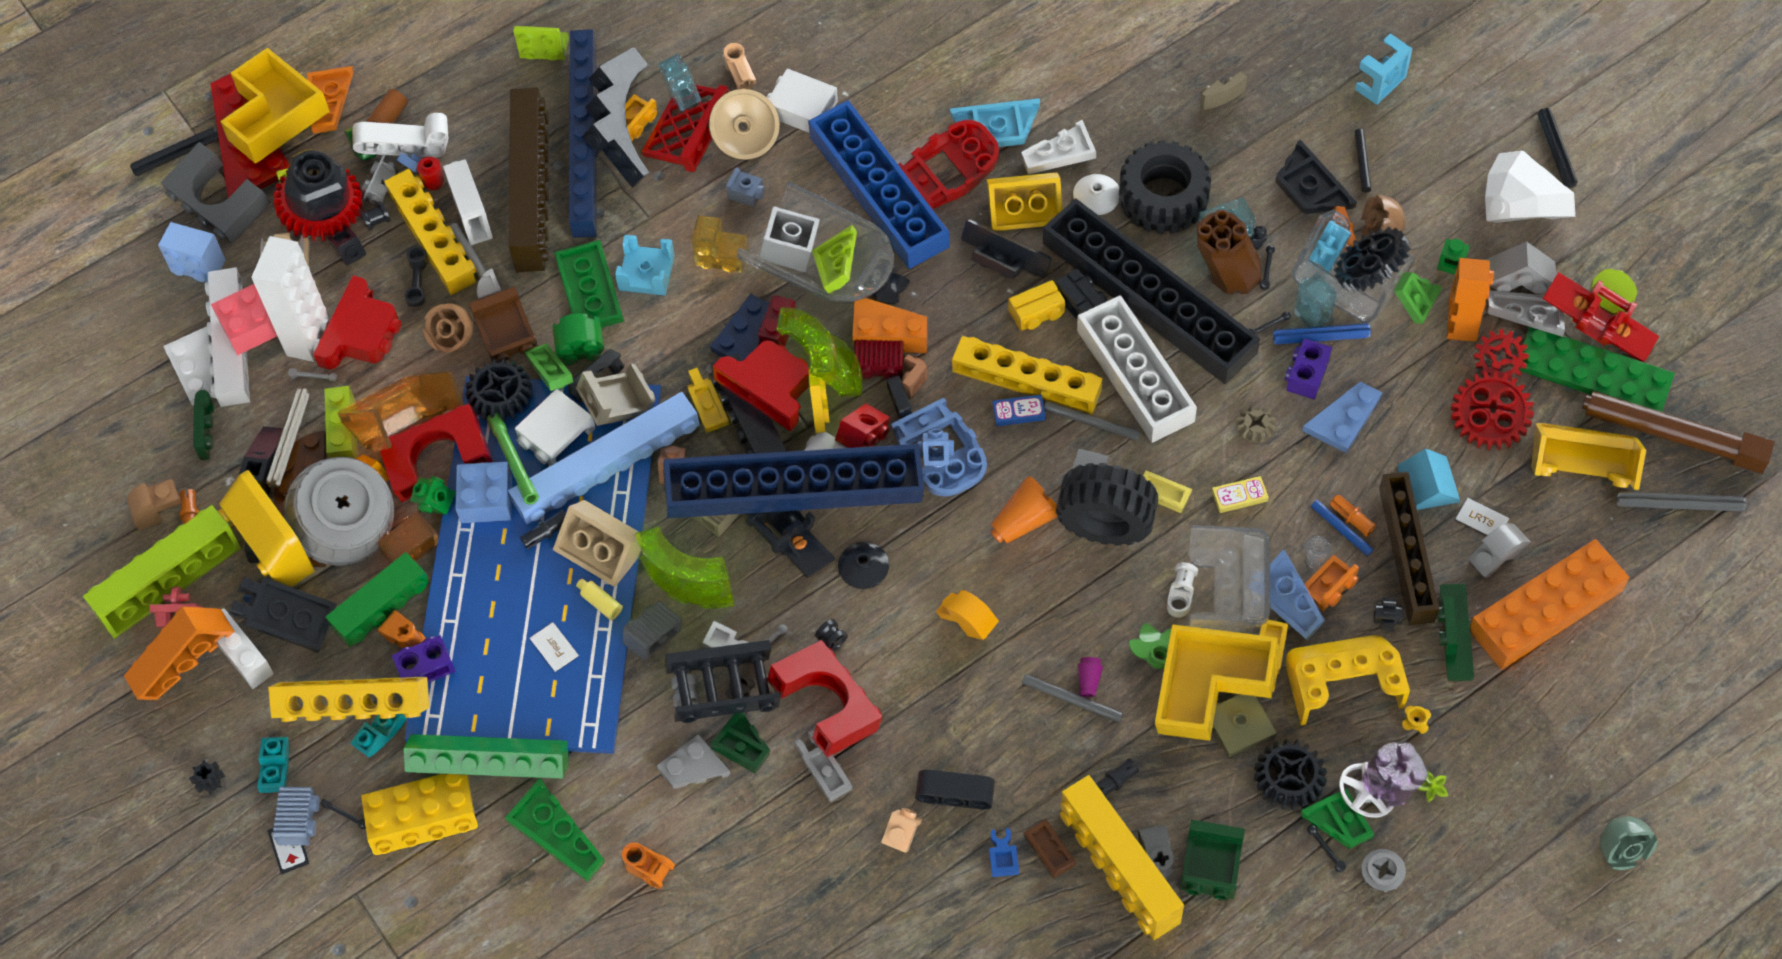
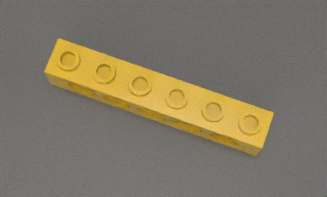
M407 169L385 180L384 183L390 198L420 247L425 249L428 260L449 294L453 295L475 284L474 273L477 271L471 259H465L466 253L460 242L455 243L453 240L455 235L449 225L445 227L443 224L445 219L440 209L435 210L432 206L434 201L430 193H424L422 190L424 185L418 175L414 177L411 170Z
M962 336L952 358V372L1029 396L1042 395V399L1091 415L1102 391L1103 378L1098 377L1094 373H1084L1067 365L1061 366L1051 363L1044 358L1031 357L1024 352H1015L1005 349L998 344L985 343L975 337ZM1071 386H1077L1079 388L1073 389L1071 388Z
M427 677L279 682L268 687L271 718H281L282 722L295 721L297 717H306V721L321 720L322 716H330V720H342L350 715H355V719L371 718V715H380V718L387 719L396 717V714H405L406 718L421 716V712L430 708ZM396 693L402 697V704L397 702L395 698ZM371 694L376 696L377 705L371 701ZM346 695L351 697L352 706L347 703ZM297 696L302 699L303 707L297 703ZM322 696H324L327 699V706H325L322 703Z

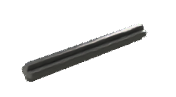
M1619 491L1616 495V504L1622 507L1744 511L1746 508V498L1743 496Z

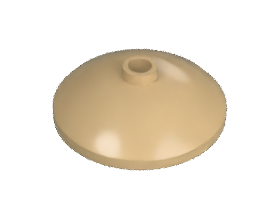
M749 89L734 90L722 96L714 105L709 119L710 134L716 146L726 155L740 160L755 159L765 154L774 145L780 127L778 113L772 102L763 94ZM739 123L746 125L745 131L739 129Z

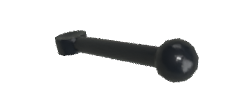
M1273 245L1266 247L1267 259L1264 279L1260 283L1262 290H1268L1270 287L1268 279L1272 254L1275 252Z
M1284 311L1280 317L1254 330H1249L1257 334L1283 320H1289L1291 314L1288 311Z
M322 799L320 805L324 808L330 809L357 823L361 829H366L365 819H359L332 805L325 799Z
M1309 825L1307 832L1316 838L1335 863V870L1339 873L1344 872L1346 869L1345 862L1338 860L1317 832V826Z

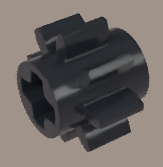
M1382 598V603L1375 604L1374 623L1380 624L1381 630L1394 631V626L1401 625L1402 605H1396L1394 598Z
M203 760L202 764L192 767L194 776H191L189 780L192 784H195V789L198 793H201L204 789L211 795L212 791L222 788L220 779L224 778L225 774L222 770H219L220 767L216 761L210 765Z

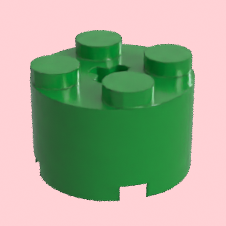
M571 314L560 318L559 324L556 325L555 322L552 324L555 354L563 360V364L573 365L578 360L586 358L589 361H595L604 351L601 320L597 316H594V319H590L587 317V314Z

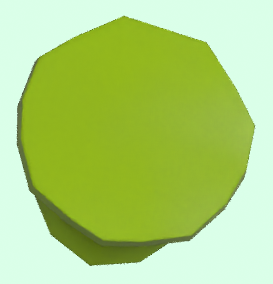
M1605 269L1591 281L1590 292L1596 282L1600 280L1605 287L1630 303L1632 301L1635 302L1638 293L1636 285L1623 271ZM1597 294L1602 299L1599 307L1607 313L1614 315L1618 311L1625 312L1617 305Z

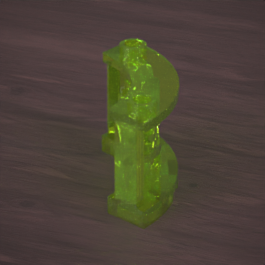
M781 308L777 331L780 334H788L805 347V352L810 355V374L814 377H820L834 388L841 397L860 396L862 394V373L858 359L852 349L839 337L829 333L820 321L805 311L794 308Z
M659 527L635 533L637 543L644 553L640 558L648 577L656 587L658 586L667 593L668 597L682 604L698 605L704 609L735 606L729 575L723 557L698 558L684 554L665 539Z

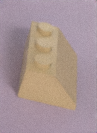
M584 500L569 506L553 550L612 586H617L638 559L646 536Z

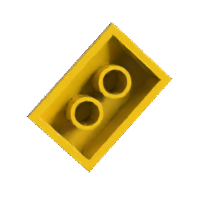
M1057 172L986 179L991 227L994 231L1043 227L1063 210L1061 181Z

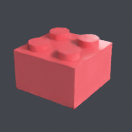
M254 284L211 304L219 323L237 355L277 337Z

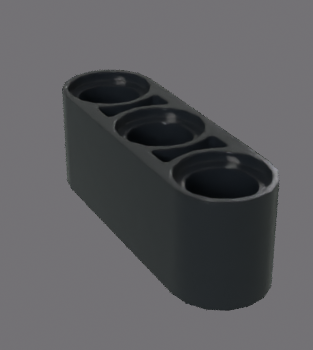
M925 769L918 772L915 799L927 804L986 810L992 808L995 780L982 775Z

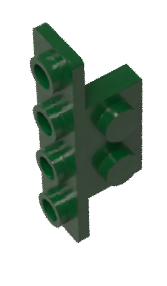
M1441 584L1439 588L1441 606H1439L1437 617L1438 622H1442L1443 630H1439L1440 646H1444L1447 680L1472 681L1474 680L1466 585Z

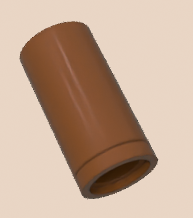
M389 89L366 122L394 124L407 106V98L399 91Z

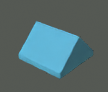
M1424 449L1397 465L1398 472L1409 473L1417 510L1460 503L1447 456Z

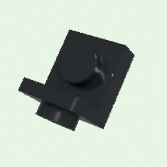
M346 226L342 228L343 231H337L334 233V236H329L327 239L331 246L339 253L344 264L349 266L366 256V251L358 236Z

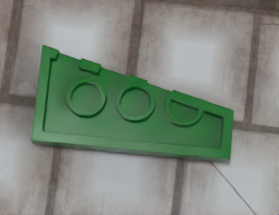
M540 778L505 817L507 823L586 882H589L605 863L602 855L586 835L582 833L575 824V821L567 814Z

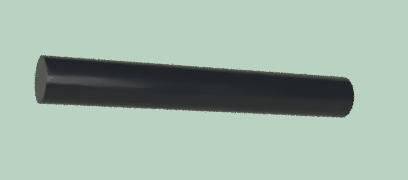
M1363 129L1355 130L1361 188L1362 192L1367 193L1371 191L1365 134Z

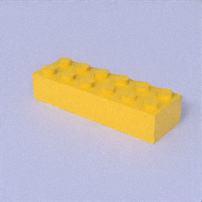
M1090 775L1063 790L1060 803L1061 819L1066 826H1072L1082 848L1087 847L1092 854L1090 858L1095 867L1103 869L1107 875L1106 881L1113 891L1118 890L1123 897L1121 900L1129 913L1133 912L1139 919L1137 923L1141 931L1145 935L1149 934L1153 940H1156L1181 924L1184 904Z

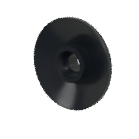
M859 542L843 551L838 561V570L841 578L848 585L858 589H869L879 585L886 578L889 571V560L885 551L878 545L869 542ZM862 559L868 560L865 564L859 563Z

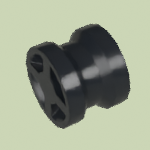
M834 619L823 623L815 633V637L819 641L822 640L833 651L840 648L848 638L847 633L838 628V623Z

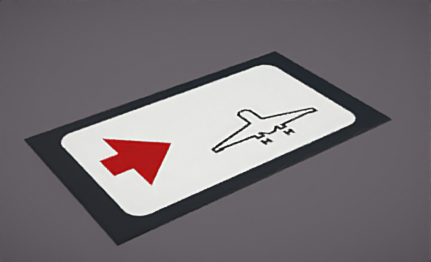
M274 829L267 830L281 875L310 864L304 845L280 846L273 837Z

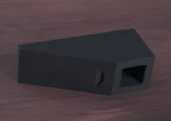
M263 426L243 458L239 475L249 470L264 492L269 495L271 488L268 487L265 481L283 428Z

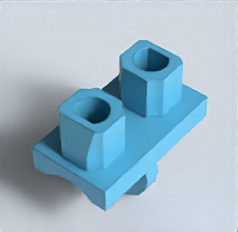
M1329 221L1309 260L1321 265L1327 271H1331L1352 233L1333 221Z

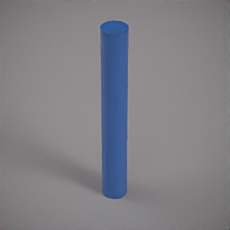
M1315 500L1312 503L1311 508L1367 557L1372 554L1374 549L1319 500Z

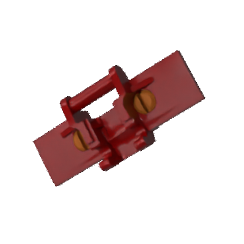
M1558 272L1542 298L1573 318L1572 322L1576 324L1575 328L1603 346L1612 343L1641 362L1646 361L1659 338L1657 334L1631 318L1637 306L1635 302L1632 301L1630 303L1605 287L1600 280L1596 282L1590 292ZM1597 294L1617 305L1625 312L1618 311L1614 316L1599 307L1602 299Z

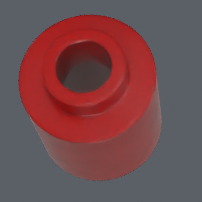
M435 157L421 159L417 164V170L424 187L429 190L439 189L444 182V174L439 160Z

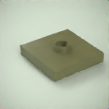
M1239 694L1216 705L1212 729L1229 758L1276 737L1277 732L1256 696Z

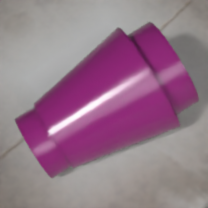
M1082 657L1080 658V663L1077 664L1080 695L1083 697H1095L1103 670L1101 659Z

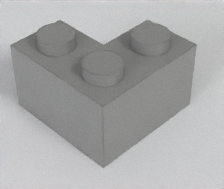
M1528 242L1519 244L1486 259L1490 260V270L1494 271L1493 284L1490 287L1496 291L1509 292L1522 285L1538 295L1548 290L1556 276L1555 261Z

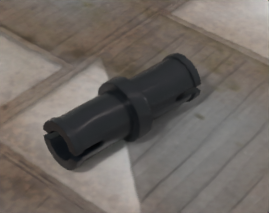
M563 509L546 521H539L538 526L519 537L527 550H530V548L545 538H552V534L561 529L566 515Z
M1128 758L1115 770L1107 771L1104 775L1105 777L1096 783L1105 797L1112 791L1121 789L1125 781L1139 772L1137 764L1130 768L1134 763L1132 759Z

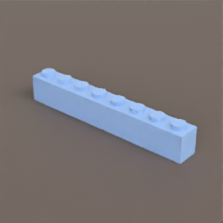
M680 392L529 478L539 496L536 503L526 504L519 492L518 486L508 490L511 501L526 524L538 521L549 511L561 508L570 499L585 494L588 489L598 483L606 482L617 472L627 470L638 460L648 458L659 448L669 446L680 436L693 432L700 425L698 414L683 392Z

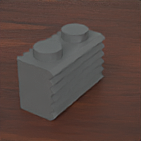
M657 601L653 606L648 605L638 619L635 621L630 620L624 626L623 644L645 661L681 631L682 618L661 601Z

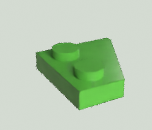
M1404 272L1394 292L1414 323L1423 324L1442 287L1431 284L1429 280L1420 278L1415 273Z

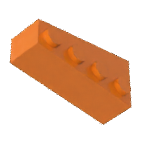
M182 606L176 611L175 616L161 629L153 642L146 647L143 654L131 665V668L124 677L137 700H158L181 679L179 674L199 664L197 659L206 651L213 652L218 647L216 643L223 636L229 638L235 631L221 609Z

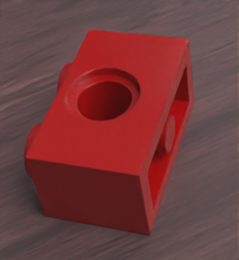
M864 404L841 419L835 441L847 448L873 447L875 443L880 440L883 441L888 435L889 427L887 426L891 417L868 404Z

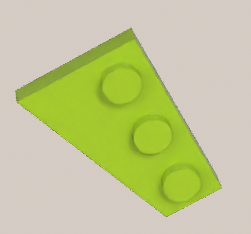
M853 225L812 250L823 287L828 294L842 288L850 279L857 235Z

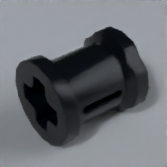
M382 202L378 203L377 207L366 212L360 211L368 231H371L374 226L384 221L387 223L391 221Z

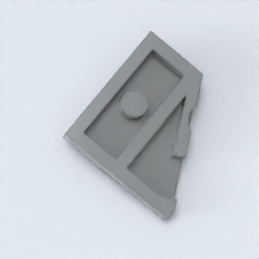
M699 735L695 736L656 766L659 773L673 789L685 787L690 783L707 782L706 779L717 776L724 778L730 775V770Z

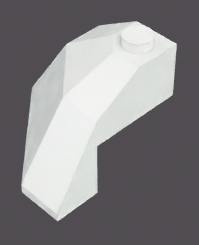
M1514 151L1498 154L1488 173L1485 193L1487 221L1500 223L1535 218L1560 219L1576 217L1574 192L1559 182L1556 177L1535 162L1526 152Z

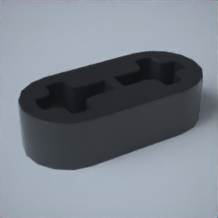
M899 375L886 378L887 388L899 420L912 414L910 403Z

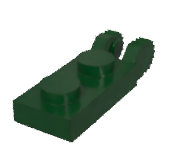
M201 389L194 396L193 447L199 459L208 460L210 459V449H213V438L210 434V428H213L212 413L214 412V404L207 390Z

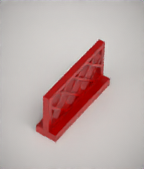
M681 81L642 149V155L684 165L686 171L695 172L712 141L709 129L711 111L717 101L729 93L728 87L719 85L717 89ZM684 90L694 93L687 98L681 99ZM705 96H713L712 99L706 103L702 104L700 101V99ZM696 100L698 101L699 106L690 110L686 109L685 105ZM680 107L683 108V113L674 117L671 116L673 110ZM703 111L702 117L692 122L690 116ZM688 118L690 123L679 128L676 127V122ZM673 125L674 130L663 135L661 134L663 128ZM693 129L691 136L685 139L681 138L680 134ZM678 135L680 141L669 146L666 145V140ZM663 142L664 148L657 151L651 150L654 145ZM678 148H684L680 157L670 153Z

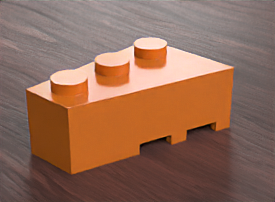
M1459 258L1448 297L1447 339L1477 342L1486 299L1489 297L1490 285L1492 286L1494 271L1490 270V260Z
M855 295L852 335L853 349L854 340L872 339L873 341L902 340L904 342V353H927V317Z

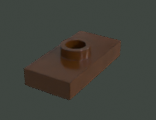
M1047 819L1024 832L1023 836L1053 879L1076 865L1075 859Z

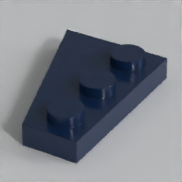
M750 293L710 346L711 352L720 357L739 353L742 361L745 360L759 346V328L763 324L762 320L766 316L765 312H767L768 304L770 303Z

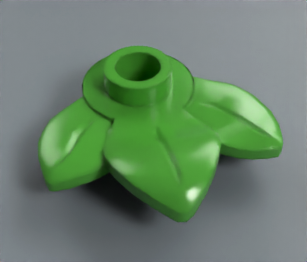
M1144 623L1139 633V639L1129 641L1132 653L1138 658L1147 660L1153 668L1164 669L1172 628L1166 630L1161 635L1151 625ZM1159 655L1163 660L1157 659L1155 656Z

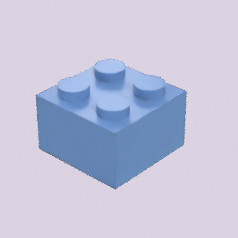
M508 462L457 465L456 512L461 523L511 520L512 501L508 490L512 488V474Z

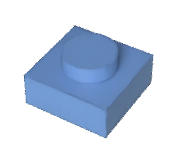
M401 153L397 161L418 173L417 164L422 158L414 153L411 156Z

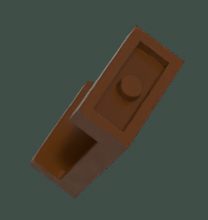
M515 286L469 303L470 311L491 362L495 359L498 363H501L503 358L509 360L511 355L518 352L525 354V351L537 346L536 336L533 334Z

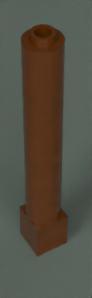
M1595 391L1592 392L1591 396L1586 394L1582 409L1586 410L1585 415L1725 457L1734 460V466L1761 474L1764 473L1770 461L1775 442L1744 432L1743 436L1736 435Z

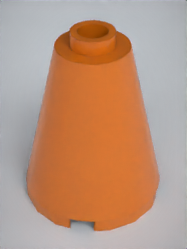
M1031 476L1023 480L990 524L993 529L990 533L998 543L1004 541L1008 544L1058 518L1056 503L1044 493L1045 490Z

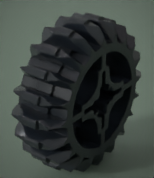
M503 358L501 363H497L493 359L492 364L488 365L484 362V368L476 367V374H469L470 381L466 382L467 391L465 396L477 416L481 415L484 420H487L489 415L490 418H493L495 413H499L500 418L505 422L506 417L510 416L514 419V413L522 414V407H529L528 399H532V382L521 365L517 366L514 361L508 364L507 360Z
M1285 739L1283 746L1276 741L1273 743V748L1265 747V754H1259L1257 759L1259 762L1255 763L1254 770L1257 772L1254 774V781L1259 782L1256 786L1257 791H1264L1262 795L1263 800L1271 797L1272 806L1280 802L1282 810L1286 808L1287 804L1291 805V809L1294 811L1297 809L1298 803L1302 808H1306L1308 801L1311 803L1316 802V795H1322V787L1326 785L1327 781L1324 778L1327 769L1322 767L1324 764L1323 758L1316 759L1318 752L1317 750L1309 752L1310 746L1308 743L1304 747H1300L1298 739L1295 740L1294 745H1290L1289 740ZM1272 764L1278 773L1275 782L1272 781L1269 775V767ZM1306 767L1312 778L1309 785L1305 782V778L1302 775Z

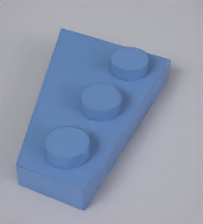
M1282 550L1249 589L1305 639L1309 640L1325 622V619L1286 551Z

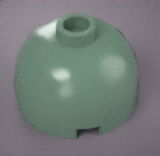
M1632 816L1612 819L1602 831L1599 839L1600 849L1605 860L1613 869L1622 871L1636 867L1637 864L1634 861L1642 857L1646 861L1656 850L1658 844L1653 830L1644 821Z

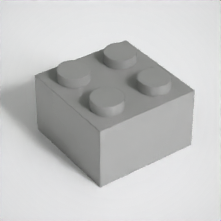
M773 206L759 260L806 272L820 219Z

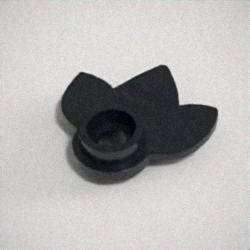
M893 262L878 264L873 272H869L863 277L861 287L866 294L874 295L881 303L896 304L899 303L898 294L908 287L910 281L901 275L893 273Z

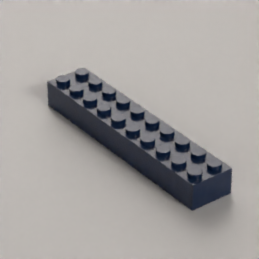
M919 444L664 459L663 463L667 519L921 503L924 494Z

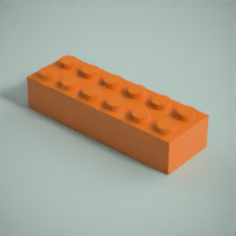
M1594 539L1474 616L1470 624V633L1502 670L1621 593L1630 577L1603 546Z

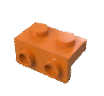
M1333 554L1305 583L1307 590L1321 611L1324 612L1329 606L1334 607L1341 599V593L1346 588L1350 590L1354 587L1359 579L1357 577L1359 567L1354 564L1350 568Z

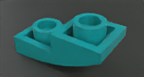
M396 714V717L382 719L380 715H377L371 725L367 722L363 723L350 744L370 758L392 739L408 718L403 714Z
M262 738L258 758L261 766L257 788L259 793L279 792V787L287 786L289 738Z

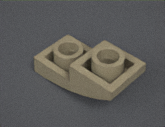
M1239 72L1236 76L1227 79L1225 84L1217 80L1211 86H1206L1201 93L1200 108L1203 110L1212 109L1238 97L1246 89L1247 76Z

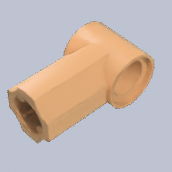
M738 43L728 44L724 48L725 67L730 72L737 90H750L756 85V79L745 57L744 48Z

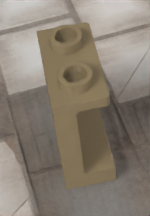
M635 363L629 364L625 373L595 378L591 370L582 372L576 386L579 395L597 426L636 418L652 409L655 403V395L649 389L642 372L639 371Z

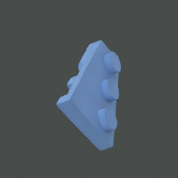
M1359 382L1306 423L1302 431L1347 453L1381 399L1382 392Z

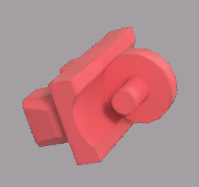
M178 586L172 588L171 594L163 595V601L171 602V604L150 605V613L155 614L156 627L163 628L173 618V614L182 606L201 608L203 606H198L196 603L182 604V601H190V594H182V590Z

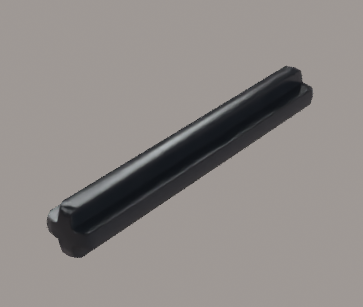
M1542 108L1539 110L1538 117L1563 185L1568 188H1574L1577 186L1578 180L1550 108Z
M214 127L209 128L131 163L130 168L135 176H139L188 154L199 142L206 146L219 140L218 132Z

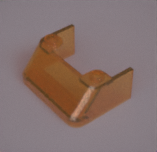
M451 371L420 373L404 377L345 407L338 412L341 423L365 449H372V452H377L392 447L389 436L421 419L429 418L431 420L435 416L443 415L448 410L464 406V402Z

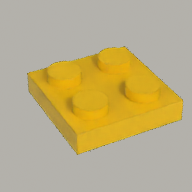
M819 368L810 369L809 382L815 432L824 433L826 432L825 424L830 423L825 376H819Z

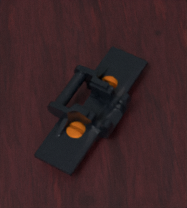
M798 510L746 514L748 516L745 521L746 524L750 527L753 526L772 546L771 550L775 554L781 553L785 555L807 579L835 560V557L810 532L815 522V516L811 512L806 514V518ZM765 524H769L781 538L778 539Z

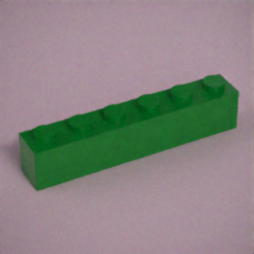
M411 734L403 748L405 772L563 779L569 765L568 741Z

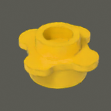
M1420 706L1406 707L1404 711L1406 718L1402 722V727L1405 730L1413 729L1421 734L1426 733L1429 729L1427 721L1431 717L1430 711Z

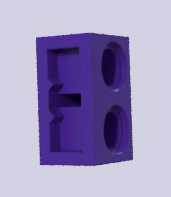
M1304 338L1301 347L1296 346L1292 357V360L1295 361L1294 366H1289L1284 378L1285 381H1288L1286 391L1315 400L1330 361L1332 347Z
M441 635L426 638L422 643L413 647L402 648L392 655L401 678L427 677V683H430L456 672ZM437 653L440 654L439 657L435 659H430L432 655ZM416 664L412 669H406L408 665Z

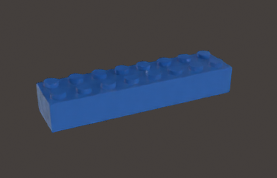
M849 100L808 121L811 140L908 269L950 248L948 229Z

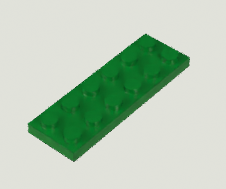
M1529 327L1523 345H1527V349L1523 353L1529 354V359L1522 361L1527 364V368H1519L1521 372L1590 395L1595 391L1657 411H1663L1675 375L1674 372L1565 336L1562 337Z

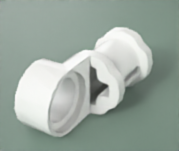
M1185 562L1178 563L1175 566V582L1171 584L1167 600V611L1176 618H1181L1188 614L1194 592L1192 584L1194 577L1198 574L1197 567ZM1174 600H1182L1186 607L1181 610L1175 609L1171 603Z

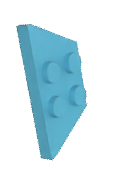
M1040 99L950 109V115L955 123L963 120H975L982 123L995 137L999 147L1023 145L1039 110Z

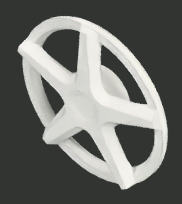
M1368 762L1350 765L1342 772L1339 780L1340 792L1344 801L1355 812L1366 817H1382L1387 815L1396 803L1395 783H1392L1385 773L1369 765ZM1362 769V781L1355 780L1346 775L1353 770ZM1370 771L1377 774L1385 783H1373ZM1344 783L1355 788L1357 797L1353 803L1350 802L1345 794ZM1390 791V803L1386 808L1378 794ZM1373 802L1380 810V813H1367L1359 808L1364 803Z

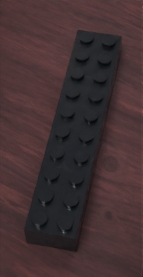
M1077 198L1043 227V244L1072 267L1079 269L1083 275L1088 274L1093 283L1111 297L1116 298L1121 295L1133 314L1225 385L1258 354L1260 338Z

